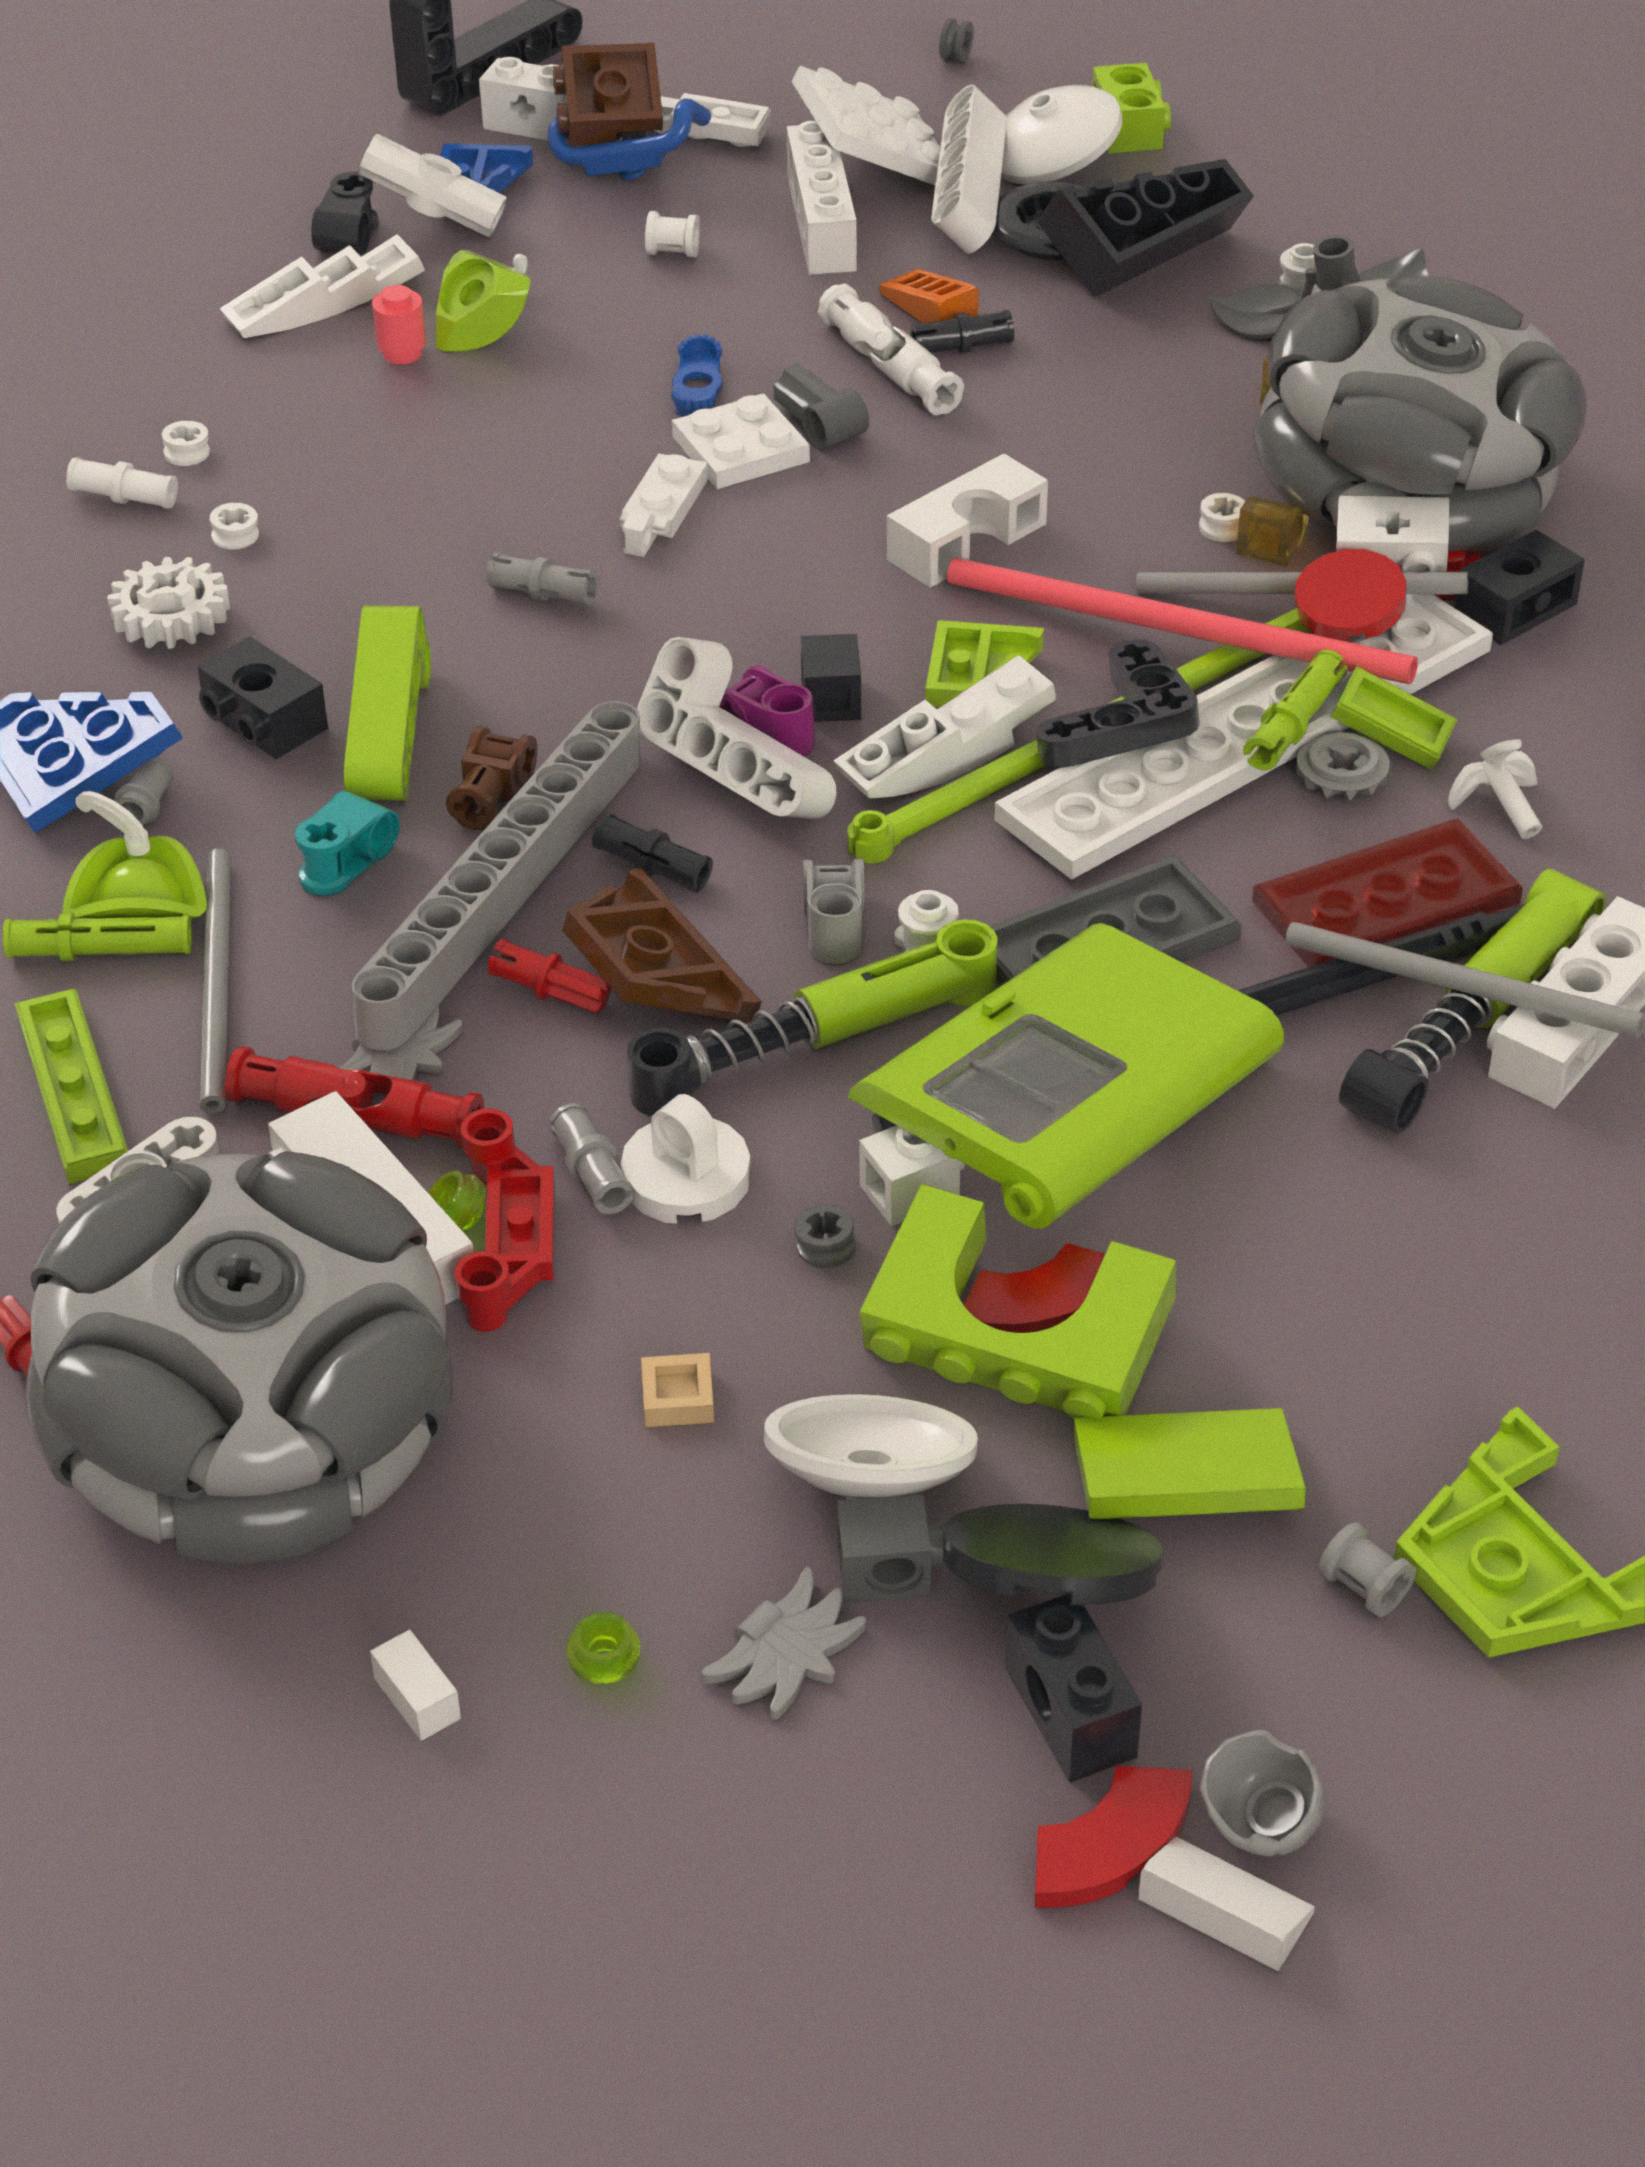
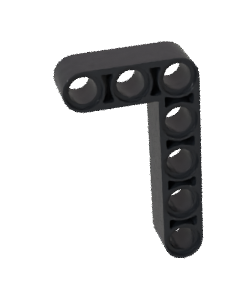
M389 0L399 94L404 100L438 115L446 114L480 95L479 79L497 58L515 57L524 63L538 64L562 51V46H571L581 33L583 24L582 14L578 9L557 0H527L454 39L450 0Z

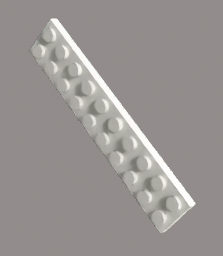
M1406 594V609L1394 626L1379 636L1365 639V634L1350 635V641L1346 642L1416 656L1418 658V668L1411 685L1382 679L1412 694L1491 650L1493 633L1434 594ZM1276 655L1197 695L1200 725L1193 734L1074 766L1061 767L996 801L994 820L1072 880L1297 757L1301 746L1325 733L1343 732L1350 728L1330 716L1353 672L1347 671L1342 681L1334 687L1327 699L1308 721L1307 732L1301 741L1296 745L1292 743L1285 750L1276 766L1270 770L1262 771L1248 763L1247 759L1256 751L1257 746L1249 755H1244L1243 747L1247 740L1260 728L1261 717L1266 709L1273 703L1277 705L1283 699L1287 691L1310 664Z

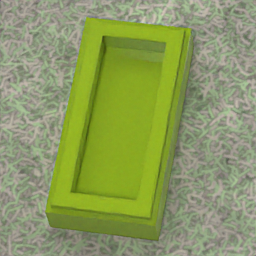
M1356 666L1330 716L1430 770L1438 762L1458 720Z

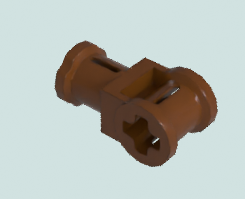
M476 726L469 737L466 753L461 759L463 782L452 789L446 797L445 805L450 816L455 818L460 825L472 830H482L489 825L497 816L498 801L500 799L510 801L520 790L521 786L523 787L534 774L538 752L536 738L526 734L522 735L519 739L491 734V730L488 727ZM483 807L480 813L476 814L477 809Z

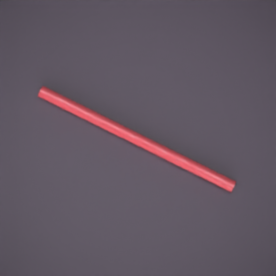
M953 558L948 567V583L956 586L1308 663L1312 661L1317 652L1329 649L1336 651L1344 659L1336 669L1340 665L1347 664V671L1353 672L1356 666L1381 679L1408 685L1412 684L1417 673L1418 658L1416 656L961 558Z

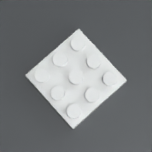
M799 66L791 82L833 149L936 186L941 146L933 137V129L924 123L919 116V108L914 103L899 96H896L894 100L883 97L875 88L863 82H857L856 86L843 82L837 74L820 67L816 72Z

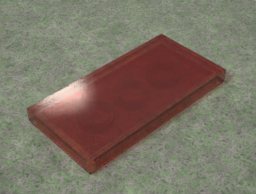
M1459 818L1256 884L1253 887L1252 902L1284 939H1286L1289 925L1292 922H1298L1383 944L1439 924H1445L1449 921L1466 917L1470 914L1483 912L1488 915L1520 904L1523 887ZM1291 946L1308 967L1336 959Z

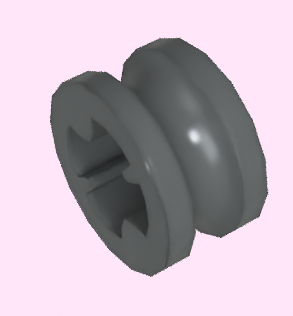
M948 18L945 21L939 41V53L942 59H950L952 55L955 56L957 62H965L968 59L974 37L972 22L963 21L961 25H958L956 19Z
M819 1205L807 1209L796 1219L794 1228L797 1238L796 1249L799 1256L806 1263L820 1268H832L844 1264L855 1253L854 1221L851 1215L843 1208L834 1205ZM827 1232H832L837 1235L829 1238ZM817 1233H821L823 1239H817L813 1236Z

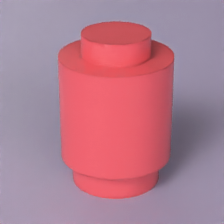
M403 285L386 287L372 300L377 348L383 353V358L390 363L409 364L415 362L422 356V349L426 345L422 298L417 292Z

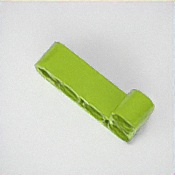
M363 605L344 761L345 791H349L367 800L406 801L408 798L419 688L429 687L431 674L430 644L421 606Z

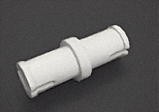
M73 457L67 469L66 483L69 490H80L110 496L112 502L126 504L131 500L169 509L174 506L177 498L178 480L176 476L136 470L131 463L119 461L116 465H110Z

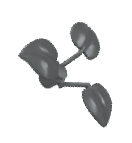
M1330 235L1321 238L1313 246L1315 268L1305 270L1306 282L1300 299L1298 293L1286 285L1265 284L1247 288L1225 297H1210L1215 316L1225 328L1238 336L1261 340L1274 337L1285 314L1302 299L1311 295L1315 284L1323 291L1333 290L1366 280L1391 279L1390 286L1397 288L1402 277L1429 275L1422 248L1393 258L1358 274L1355 267L1353 241L1346 236Z

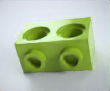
M1147 63L1093 67L1092 87L1112 94L1119 104L1123 117L1121 130L1115 141L1107 149L1108 154L1163 149L1164 131H1169L1171 128V110L1169 103L1162 101L1160 81L1153 79Z

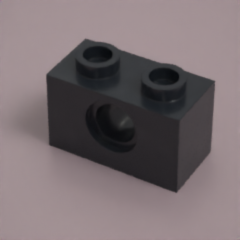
M1536 529L1460 569V572H1468V594H1456L1454 608L1493 633L1492 640L1503 645L1577 604L1585 559Z
M251 636L197 666L201 686L199 700L206 714L211 719L219 720L237 732L246 743L256 745L275 759L329 729L323 684Z
M1068 1593L1008 1614L1005 1669L1069 1783L1137 1758L1142 1703L1084 1605H1071Z

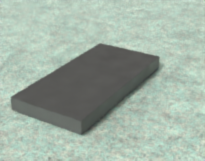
M1176 855L990 926L998 937L996 979L1001 985L1092 924L1102 923L1112 926L1180 962L1240 940L1241 923Z

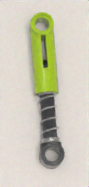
M1548 868L1534 882L1524 906L1464 966L1531 983L1537 980L1551 966L1561 948H1569L1577 942L1586 921L1592 914L1600 916L1604 912L1607 896L1602 891L1552 868ZM1445 987V995L1439 999L1436 1009L1426 1012L1420 1024L1414 1025L1408 1030L1405 1040L1398 1041L1393 1045L1392 1049L1385 1050L1381 1054L1372 1049H1366L1359 1054L1342 1082L1339 1103L1343 1107L1396 1134L1402 1133L1410 1126L1420 1111L1428 1090V1074L1439 1072L1441 1067L1440 1060L1453 1057L1456 1052L1455 1045L1458 1042L1465 1043L1469 1041L1471 1037L1470 1030L1473 1027H1490L1512 1005Z
M968 919L952 921L940 929L934 942L801 988L794 993L793 1003L784 1001L777 1013L770 1015L766 1011L759 1010L755 1013L752 1022L746 1024L733 1019L724 1032L718 1033L713 1029H706L700 1039L697 1036L691 1035L684 1037L680 1032L669 1028L644 1030L632 1038L627 1048L629 1092L632 1105L639 1112L653 1116L678 1094H686L692 1097L693 1091L699 1089L701 1083H705L707 1079L712 1080V1072L730 1065L733 1070L737 1071L739 1062L757 1056L759 1061L763 1062L764 1053L783 1047L784 1051L789 1053V1044L804 1040L813 1048L820 1049L947 1002L955 1005L972 1006L996 989L998 937L995 931L983 922ZM785 1006H791V1008L782 1010ZM759 1015H765V1016H766V1017L757 1019V1017H758ZM734 1024H739V1025H740V1026H738V1027H735V1028H732V1029H731V1027H732ZM708 1033H713V1034H714V1035H712V1036H710V1037L705 1038V1036H706Z

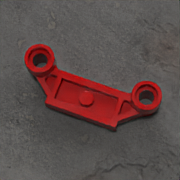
M491 1108L480 1109L470 1113L461 1124L463 1151L471 1159L473 1178L477 1183L487 1186L485 1251L466 1255L457 1263L454 1271L457 1296L465 1305L467 1322L473 1329L483 1332L500 1328L507 1319V1311L539 1281L554 1280V1166H539L515 1145L513 1122L510 1116L501 1110Z

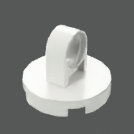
M678 1094L652 1116L650 1124L637 1130L624 1146L620 1164L621 1171L634 1189L632 1190L634 1197L631 1203L642 1214L664 1223L677 1224V1215L689 1216L701 1213L702 1222L714 1220L734 1209L748 1192L751 1161L744 1138L729 1124L712 1118L706 1108L689 1095Z

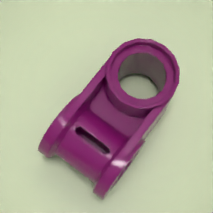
M760 665L747 669L740 682L731 688H726L719 705L720 708L804 757L814 750L813 697L807 688L793 684Z

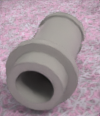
M157 757L148 760L136 768V772L129 783L122 785L117 790L114 801L131 812L142 825L152 822L160 811L159 800L173 779L174 775L171 767L163 759Z

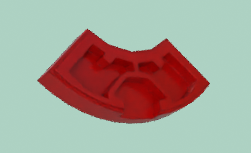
M1066 1243L1052 1260L1032 1270L1008 1274L981 1270L963 1305L982 1323L1006 1332L1031 1333L1054 1327L1067 1320L1083 1304L1105 1253Z
M1116 1766L1110 1791L1092 1811L1068 1823L1038 1826L1034 1908H1058L1080 1905L1102 1899L1125 1889L1127 1881L1139 1874L1150 1858L1175 1836H1179L1190 1804L1193 1770Z

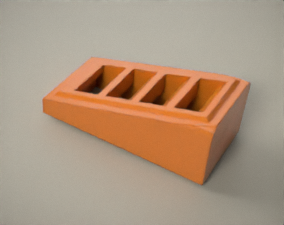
M916 269L879 285V293L922 323L953 319L955 313L965 312L968 317L978 315V288L960 280Z

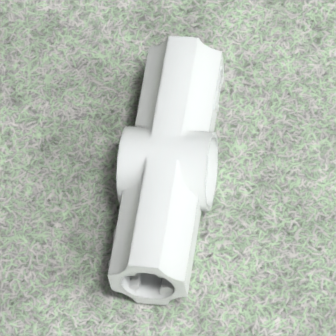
M379 134L372 138L360 164V175L405 196L406 203L414 210L435 218L446 216L487 237L493 234L506 206V196L461 175V169L450 160L435 154L425 153L420 155Z

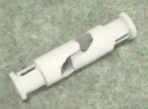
M848 284L833 285L824 292L820 298L818 309L820 319L829 326H837L843 339L860 353L869 356L873 364L908 394L921 397L925 409L935 416L948 414L958 406L962 400L964 383L958 375L942 370L938 359L903 330L897 327L892 328L887 316L871 303L861 302L858 299L856 290ZM840 300L845 305V310L839 307L835 301Z

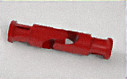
M245 1046L234 1050L226 1068L224 1090L229 1101L239 1103L249 1098L276 1104L278 1111L290 1113L336 1091L371 1130L413 1139H420L424 1134L454 1140L457 1147L462 1149V1121L470 1113L484 1109V1098L478 1093L470 1092L461 1097L433 1091L429 1083L363 1070L341 1069L332 1064L295 1056H289L284 1061L255 1055L252 1048ZM373 1092L386 1096L380 1104L373 1106Z

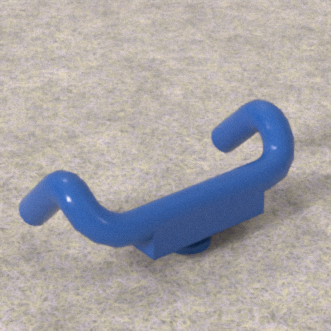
M683 98L676 104L673 124L664 134L578 147L569 146L567 142L568 132H558L556 117L549 124L547 137L549 147L558 160L567 165H583L587 176L619 172L622 179L632 180L643 175L647 168L659 167L666 153L677 149L685 141L691 130L692 121L699 126H705L711 120V112L696 101Z

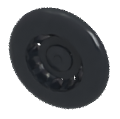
M1037 182L1014 188L998 198L996 225L992 233L1002 242L1030 257L1044 260H1065L1037 222L1059 188L1074 185L1076 190L1089 187L1067 182Z

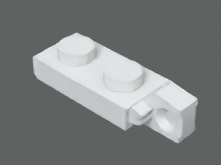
M684 93L681 99H692L711 112V120L705 126H699L692 121L688 137L693 139L711 138L729 141L731 144L739 147L758 146L771 125V109L769 107ZM661 96L663 130H654L655 132L663 134L671 128L676 104L681 99Z
M677 454L657 455L622 510L620 527H622V532L625 533L624 554L644 557L657 535L673 538L707 482V462L687 459Z

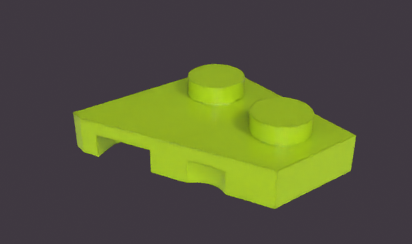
M938 620L925 688V700L933 707H942L1016 656H1021L1028 663L1032 662L1043 651L1044 628Z

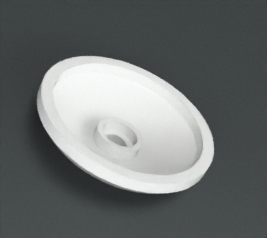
M1067 85L1038 92L1024 100L1006 115V134L1001 178L1016 184L1049 182L1068 176L1095 161L1112 145L1121 130L1123 117L1116 98L1109 92L1096 87Z
M847 1394L803 1399L784 1405L772 1412L766 1419L764 1427L765 1446L783 1467L824 1491L845 1496L847 1500L919 1494L956 1477L974 1461L977 1453V1433L971 1424L963 1418L930 1404L889 1396Z

